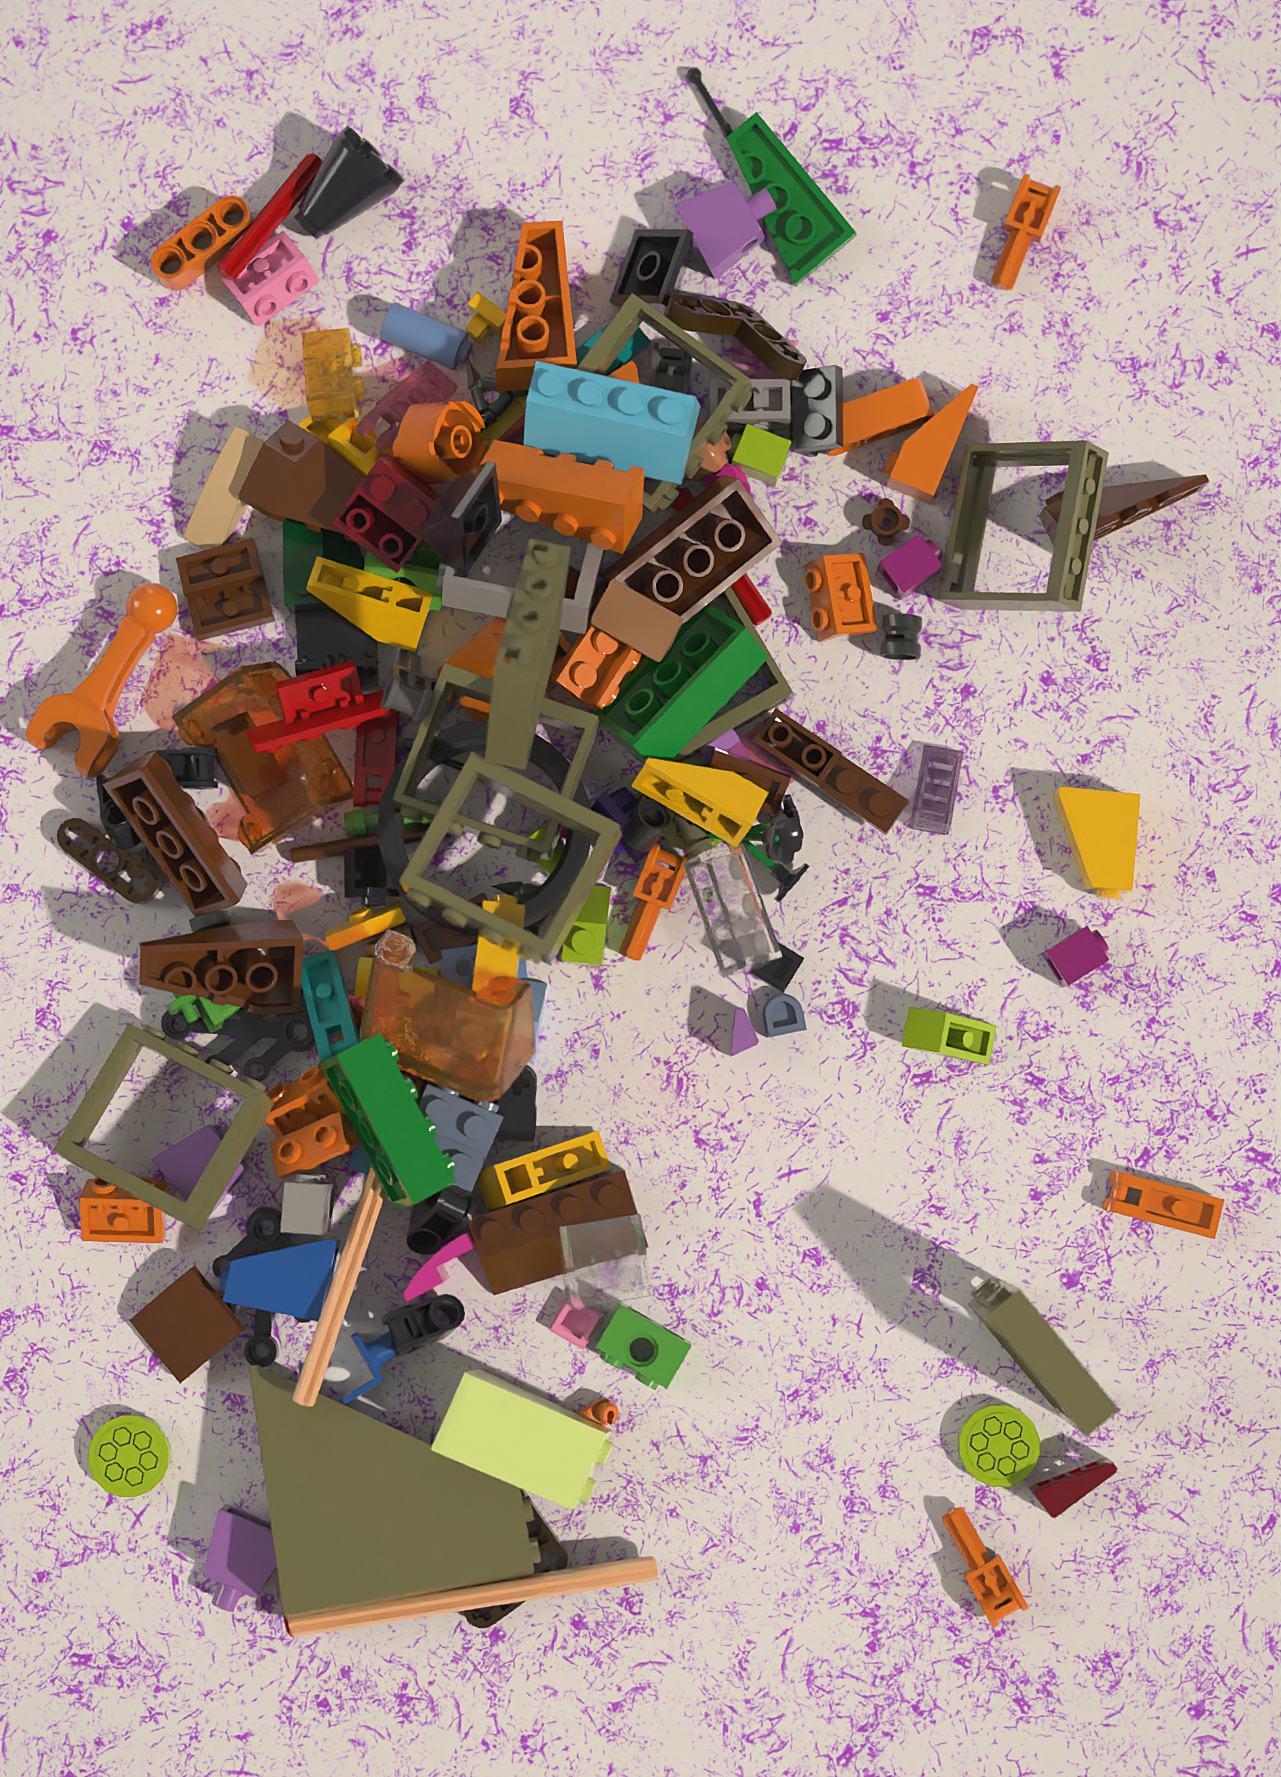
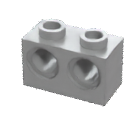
M723 379L710 380L709 417L732 387ZM750 379L752 387L749 391L752 393L749 402L741 412L733 411L724 423L728 426L727 430H745L747 424L762 430H789L790 380Z
M301 1173L296 1174L295 1180L284 1182L280 1232L323 1235L332 1231L335 1183L325 1182L326 1174Z

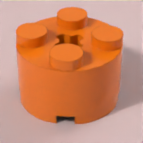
M466 401L412 404L401 421L398 438L393 442L394 457L402 462L407 470L427 484L453 483L456 478L478 467L488 451V441L482 442L480 428H485L484 421L476 408Z

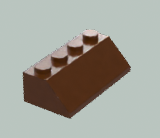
M722 475L599 575L607 586L614 578L684 619L682 624H684L783 542L739 478Z
M156 751L135 759L102 784L195 917L235 906L241 900L248 883L241 874L240 866L233 858L228 856L219 843L216 831L206 824L197 811L193 798L181 788L172 775L173 772L169 763L160 757Z
M625 1169L473 1216L469 1222L479 1260L493 1295L649 1247Z

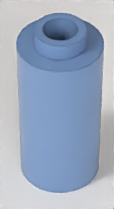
M396 302L389 308L380 332L381 340L452 370H455L458 364H466L473 347V343L468 341V332Z

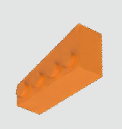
M562 220L522 223L506 320L503 326L501 347L496 364V392L529 390L536 361L577 369Z
M498 440L492 442L480 464L482 465L487 461L496 463L501 510L517 515L524 521L536 522L553 528L565 536H575L586 540L601 549H610L623 554L642 519L645 468L631 466L628 472L614 469L613 462L598 459L595 465L577 462L575 455L561 452L560 455L553 458L545 456L540 448Z

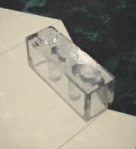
M739 843L737 848L730 845L706 850L683 863L722 978L759 969L783 957L743 843Z

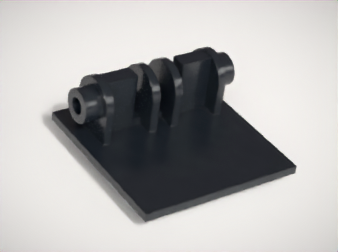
M334 609L295 612L297 642L296 676L353 661L357 668L361 687L379 686L377 640Z

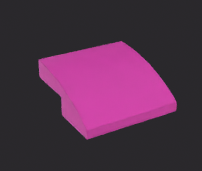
M471 1230L447 1244L422 1266L403 1293L406 1302L444 1283L450 1278L443 1264L475 1247Z

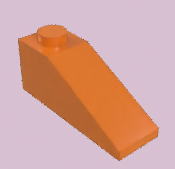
M970 384L906 439L900 453L891 451L883 473L890 475L886 485L887 488L930 505L979 386Z

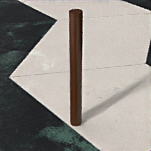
M431 824L405 828L403 831L404 844L421 842ZM446 832L444 838L451 837V834ZM378 833L290 848L291 859L294 864L344 855V850L346 849L377 850L380 849Z

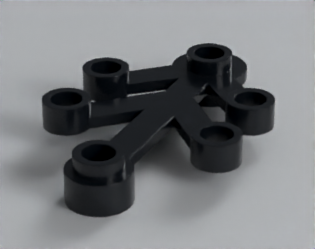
M240 1007L235 1013L240 1020L226 1019L221 1029L211 1033L239 1037L218 1055L209 1056L205 1063L209 1064L212 1058L220 1059L223 1064L230 1067L231 1064L260 1039H279L260 1058L254 1057L245 1063V1076L253 1078L258 1082L263 1081L268 1077L270 1068L291 1050L305 1052L316 1045L309 1014L305 1012L275 1014L280 1022H266L258 1014L247 1012L245 1008ZM167 1010L161 1020L163 1032L172 1039L183 1040L191 1036L192 1033L210 1034L202 1017L191 1023L187 1022V1026L183 1031H177L173 1025L174 1020L178 1016L185 1018L183 1012L171 1015ZM300 1024L307 1028V1036L302 1040L296 1039L293 1034L294 1028ZM254 1062H260L264 1066V1072L259 1077L252 1076L250 1072V1067Z
M263 1207L254 1211L246 1224L247 1235L230 1252L214 1260L212 1265L214 1275L220 1279L219 1263L223 1259L231 1262L234 1259L248 1256L256 1248H258L257 1254L295 1246L286 1236L285 1232H280L282 1213L272 1207ZM266 1219L272 1221L275 1227L271 1235H265L260 1228L261 1223ZM229 1303L231 1311L235 1314L238 1305ZM255 1308L254 1337L247 1341L244 1348L245 1358L252 1366L267 1367L277 1359L279 1354L278 1343L271 1336L272 1312ZM294 1317L298 1322L307 1323L311 1321L308 1319ZM264 1342L269 1346L270 1353L267 1357H260L256 1353L258 1343Z

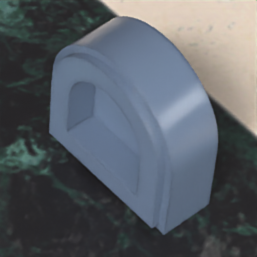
M777 994L765 1003L762 1017L767 1038L807 1030L802 1006L795 997L789 994Z

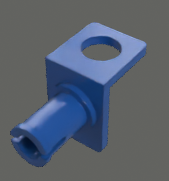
M390 1331L369 1344L366 1341L362 1342L357 1332L350 1335L374 1379L339 1399L341 1404L345 1405L384 1381L380 1373L382 1369L380 1365L395 1357L393 1351L396 1346L391 1345L393 1338Z

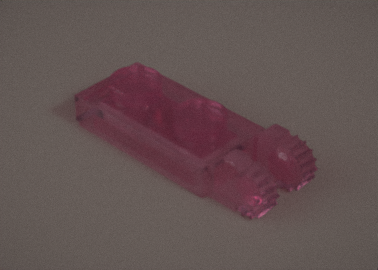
M427 360L378 400L375 408L359 421L356 431L362 436H366V434L377 427L382 419L391 426L379 435L374 444V447L382 453L390 448L395 439L398 438L401 421L409 406L412 404L444 402L455 394L458 385L430 360Z

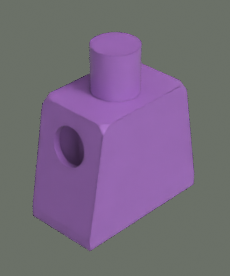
M736 182L675 204L686 227L694 233L693 240L715 279L763 242L765 237L757 220L777 209L766 188L745 199Z
M207 1125L152 1159L153 1163L185 1201L189 1198L225 1134L223 1135L215 1125ZM244 1159L240 1162L211 1214L249 1170L250 1167Z
M225 1504L217 1514L203 1575L219 1583L211 1603L222 1610L234 1612L241 1593L257 1598L276 1570L277 1564L271 1523Z

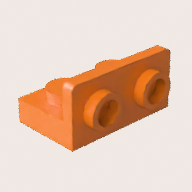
M865 553L823 555L805 565L804 584L809 592L812 609L811 624L816 632L818 642H826L835 637L872 634L878 631Z
M591 615L586 634H579L550 680L585 707L603 709L617 697L620 690L619 683L624 675L638 664L641 653L590 623Z
M312 1067L305 1071L299 1079L287 1085L280 1083L267 1093V1096L275 1104L264 1122L277 1138H281L336 1112L345 1113L322 1068Z
M340 1111L270 1142L276 1176L283 1180L302 1171L311 1170L318 1164L333 1157L347 1154L352 1151L353 1147L360 1145L346 1115Z
M98 1177L86 1181L79 1197L82 1241L163 1243L166 1236L165 1213ZM150 1177L139 1178L167 1193V1181H156Z

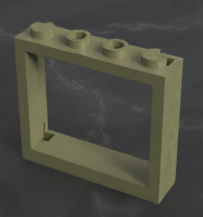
M632 293L576 370L603 376L643 321L730 384L732 387L692 440L683 479L685 476L690 479L703 463L704 459L700 455L709 443L715 446L721 440L728 428L724 423L733 411L741 412L752 396V393L749 391L752 384L746 375ZM662 481L652 496L643 491V507L655 516L661 509L667 511L679 495V491L676 490L679 485Z
M1087 440L966 444L963 464L960 470L961 475L957 497L953 507L954 514L950 536L947 540V552L943 575L940 580L941 586L938 600L961 610L1081 612L1109 452ZM1068 465L1046 593L974 592L996 467Z
M529 539L494 668L485 762L526 770L558 646L571 547ZM505 657L511 658L509 664L503 663Z
M731 586L717 597L729 617L746 627L769 657L762 664L760 670L771 687L703 726L701 731L682 748L671 762L681 763L697 754L702 747L731 729L736 731L792 699V689Z
M444 663L434 688L430 705L422 720L392 799L396 807L401 809V816L420 823L423 822L424 817L434 820L440 807L416 799L414 796L453 693L455 692L491 705L492 679ZM544 698L538 721L580 735L559 795L572 801L600 727L599 717ZM457 813L447 833L461 836L462 832L465 831L478 836L476 841L482 845L499 850L502 844L517 849L516 856L538 863L540 858L548 861L551 860L563 825L550 819L542 842Z
M472 751L399 881L403 890L407 892L405 897L416 902L417 906L427 909L429 904L444 911L442 916L449 922L463 928L468 923L480 929L479 935L488 942L497 946H501L505 942L517 948L516 954L527 962L530 960L539 964L541 960L551 966L622 836L620 824L499 764L485 762V757ZM475 781L596 841L544 939L421 878Z
M128 1023L54 1147L53 1152L68 1162L200 1232L275 1103L263 1093L266 1086L253 1078L245 1076L243 1081L232 1077L231 1073L233 1070L220 1061L212 1058L209 1064L197 1058L200 1054L197 1050L185 1043L178 1041L174 1047L164 1041L167 1037L165 1034L152 1026L145 1024L141 1030ZM143 1047L246 1099L186 1203L83 1149Z
M989 1278L971 1292L974 1299L968 1303L969 1307L1062 1419L1088 1437L1120 1410L1019 1288L999 1278L995 1281H991Z

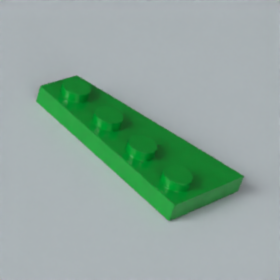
M756 112L726 139L752 195L766 188L777 207L775 211L763 218L797 287L854 239L857 233Z

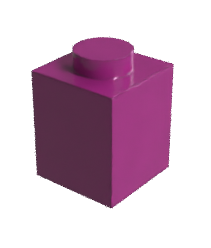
M919 533L883 558L877 569L899 600H902L939 574L943 566L940 562L943 556L931 539L925 541Z
M1085 926L1042 952L1041 955L1063 988L1109 961L1105 954L1109 947L1098 930L1091 932L1090 928Z

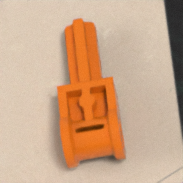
M1024 172L1002 229L1008 231L1009 235L991 278V283L997 288L1008 291L1013 289L1031 241L1039 243L1061 186L1055 185L1050 187L1031 180L1030 174Z
M657 843L650 850L632 896L640 899L620 946L619 953L635 961L642 959L661 909L664 908L670 911L690 863V856L685 855L681 857L661 849L660 843ZM660 861L673 866L675 870L658 865L657 862Z
M961 1506L956 1507L942 1516V1521L970 1569L964 1572L963 1575L992 1627L999 1626V1620L1018 1609L1023 1611L1029 1609L999 1554L993 1557L990 1556L964 1508Z

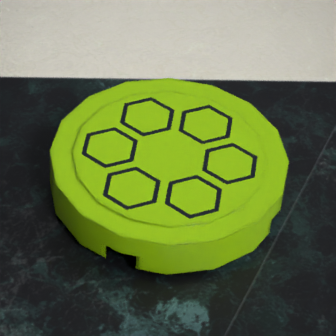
M988 1404L976 1410L963 1422L958 1435V1454L965 1469L977 1481L991 1487H1009L1023 1481L1034 1470L1040 1455V1437L1034 1423L1021 1410L1007 1404Z
M123 1414L107 1421L94 1434L88 1451V1465L94 1480L105 1491L118 1497H137L151 1491L164 1479L171 1464V1445L165 1433L154 1420L140 1414Z

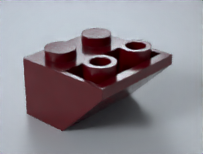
M386 454L377 460L332 524L394 572L398 573L424 542V539L418 533L443 496L407 470L391 455Z

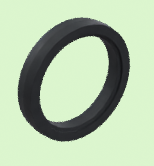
M489 721L468 722L439 731L420 782L430 771L445 760L464 752L486 749ZM535 734L528 760L547 774L560 793L570 762L553 745ZM409 752L392 773L380 803L378 841L385 869L399 894L421 915L443 927L458 932L479 935L480 929L468 923L465 924L464 928L459 927L442 916L444 911L429 904L427 909L417 906L416 902L405 897L407 892L403 890L399 881L409 864L404 844L405 817L400 815L401 809L396 807L392 799L408 760ZM580 780L572 801L590 809L588 796ZM567 827L565 846L553 872L535 891L517 901L518 905H525L523 928L551 913L567 897L588 858L592 839Z

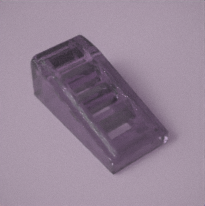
M924 744L909 828L942 835L949 834L964 751ZM929 761L953 765L952 771L928 767ZM926 778L948 781L949 786L928 783ZM928 794L947 799L946 802L924 799L923 795Z

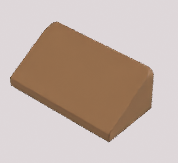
M613 578L595 609L590 623L649 658L660 662L671 648L684 619Z

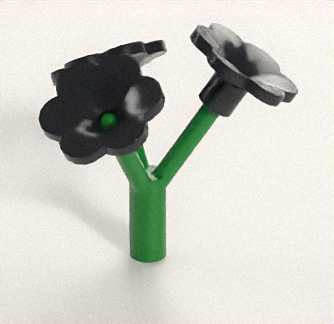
M790 794L784 795V809L782 813L769 817L770 821L752 826L739 843L772 871L770 875L780 883L778 894L774 898L777 902H780L785 897L788 891L794 887L810 867L807 863H804L801 867L790 871L783 865L790 864L793 861L794 853L801 849L802 839L804 838L799 813ZM707 831L708 838L724 841L716 835ZM750 841H762L766 846V855Z

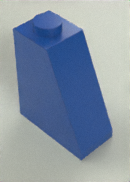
M326 1238L232 1260L230 1267L224 1266L220 1277L219 1290L225 1291L223 1302L318 1322L333 1280L341 1238Z

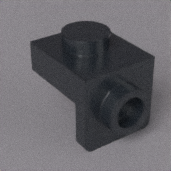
M355 848L344 850V898L361 899V906H385V899L400 897L397 889L386 888V869L380 850Z

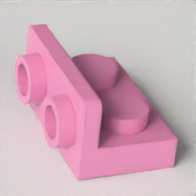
M281 231L266 242L236 279L228 280L223 275L220 277L226 288L244 308L257 327L268 321L319 282V278L307 258L284 231Z

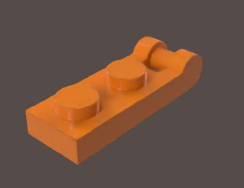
M1115 1170L1111 1171L1109 1182L1113 1184L1109 1198L1104 1199L1103 1210L1215 1239L1225 1199ZM1128 1187L1139 1190L1136 1205L1125 1203Z

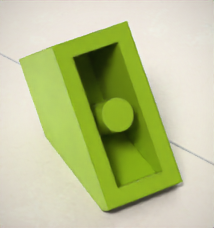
M594 886L563 943L562 963L603 967L611 887Z
M909 1007L907 1021L904 1026L902 1047L989 1065L997 1026L947 1012Z

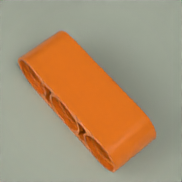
M235 195L221 198L153 252L151 266L164 287L173 291L181 290L223 258L254 220L246 202L242 198ZM233 213L244 215L240 223L236 225L225 224L227 217ZM202 237L212 238L209 247L202 250L194 248L198 239ZM171 261L181 262L177 272L173 274L163 273L167 263Z
M921 378L911 379L843 403V447L825 450L827 456H836L918 427L934 416V412Z

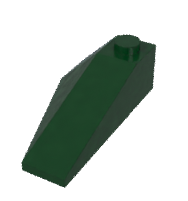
M285 518L283 522L284 605L291 614L299 611L332 609L306 590L316 558L318 556L364 571L365 561L357 543L346 540L342 533L321 528L320 532L307 529V523Z

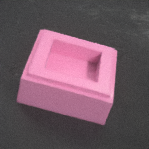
M569 1294L548 1330L584 1350L604 1313Z

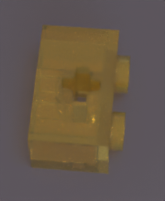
M349 327L301 333L306 401L312 422L360 417L359 401L365 400L366 396L363 376H357L356 367H363L360 343L352 342Z

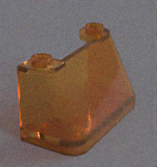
M273 661L238 667L172 716L178 727L181 739L187 745L217 748L218 755L214 757L247 813L238 820L237 834L240 842L248 848L251 855L263 852L353 798V782L325 733L315 740H298L284 744L281 749L272 752L288 780L255 800L249 797L212 735L210 728L245 711H248L256 726L283 719L274 683L292 678V676L281 664Z
M388 929L374 947L360 1026V1041L362 1042L381 1032L384 1040L388 1038L396 1048L399 1056V1061L396 1064L399 1069L478 1101L487 1102L500 1098L536 1052L531 984L510 976H496L489 979L476 992L410 966L416 957L415 943L406 935Z

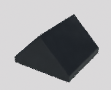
M635 229L609 302L622 307L633 293L663 315L671 296L677 295L693 252L694 233L689 229Z
M487 461L456 478L418 533L458 574L463 576L468 574L502 522L496 463Z

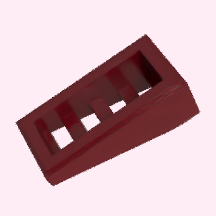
M1104 1458L1036 1483L1029 1487V1489L1046 1513L1055 1519L1117 1473L1118 1468L1110 1459Z

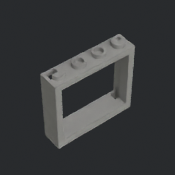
M591 542L587 544L574 600L564 598L561 630L586 634L600 577L599 574L601 573L606 550L595 546ZM448 563L447 565L440 564L436 587L442 589V606L508 619L516 588L462 578L463 575L458 574Z

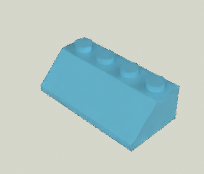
M536 361L526 400L523 445L540 448L545 455L554 457L560 455L561 452L575 455L577 462L595 465L597 459L613 462L614 469L628 472L631 466L645 468L644 477L681 485L699 415L700 404L696 396Z

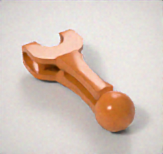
M144 583L137 586L129 594L126 601L127 616H123L118 631L100 662L72 693L53 695L42 701L27 727V741L38 749L52 748L66 732L79 730L81 743L74 762L80 774L92 779L96 778L97 775H101L116 754L120 738L113 716L119 697L128 677L143 653L155 641L156 634L168 629L176 619V599L172 592L161 584Z

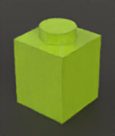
M747 424L743 435L735 433L731 442L732 447L728 450V456L733 457L732 465L741 468L746 476L775 487L789 454L792 441Z

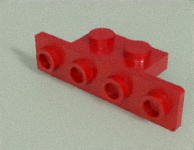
M348 661L275 682L283 719L247 729L245 733L253 752L261 751L268 753L277 751L284 744L294 741L315 740L323 733L335 729L347 730L355 728L361 722L376 717L390 718L397 715L399 711L392 708L386 711L380 708L384 690L363 695L356 665L353 661Z

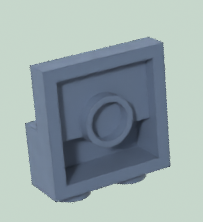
M439 1080L436 1087L427 1084L418 1107L422 1114L427 1113L433 1121L437 1132L433 1137L440 1150H445L455 1165L456 1171L452 1174L456 1183L453 1185L472 1192L504 1116L497 1113L499 1105L478 1096L474 1103L459 1097L462 1089Z

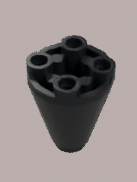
M347 125L340 131L332 143L298 206L300 211L294 218L310 235L318 239L323 233L328 235L394 194L405 180L390 164L386 165L379 158L381 153L365 137L361 138L355 130Z

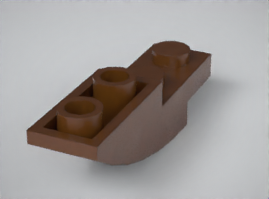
M777 708L774 709L753 739L757 746L804 782L851 815L855 814L884 835L888 834L909 804L907 798L844 757L841 751Z

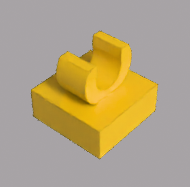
M477 291L467 303L470 315L473 318L467 324L465 330L468 331L469 337L480 345L490 330L500 338L502 337L506 313Z

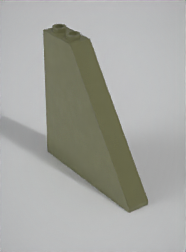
M259 1365L249 1366L283 1615L286 1620L534 1574L533 1563H539L541 1559L537 1537L529 1538L526 1522L534 1520L530 1496L522 1497L519 1487L432 1451V1445L318 1393L315 1404L312 1407L295 1403L293 1395L297 1383Z

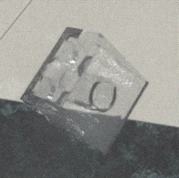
M640 1214L559 1227L561 1270L568 1309L574 1310L654 1296Z

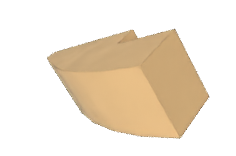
M235 425L199 496L183 536L185 540L203 550L223 546L228 543L249 506L239 499V492L265 441Z

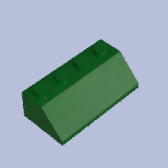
M707 604L680 626L671 648L660 662L647 656L619 685L620 690L614 701L603 709H596L592 714L597 715L600 726L643 765L648 758L672 761L682 748L727 704L730 698L757 672L769 657L746 627Z
M380 1032L320 1063V1066L393 1210L412 1206L456 1183L452 1174L456 1169L450 1155L445 1150H440L433 1137L437 1134L433 1121L427 1113H421L415 1101L418 1094L413 1082L408 1076L403 1077L396 1064L399 1061L396 1048L388 1038L384 1040Z

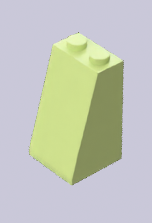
M476 1369L464 1373L431 1450L574 1510L580 1505V1502L587 1504L597 1483L591 1477L597 1464L604 1466L614 1443L608 1440L612 1430L485 1370Z

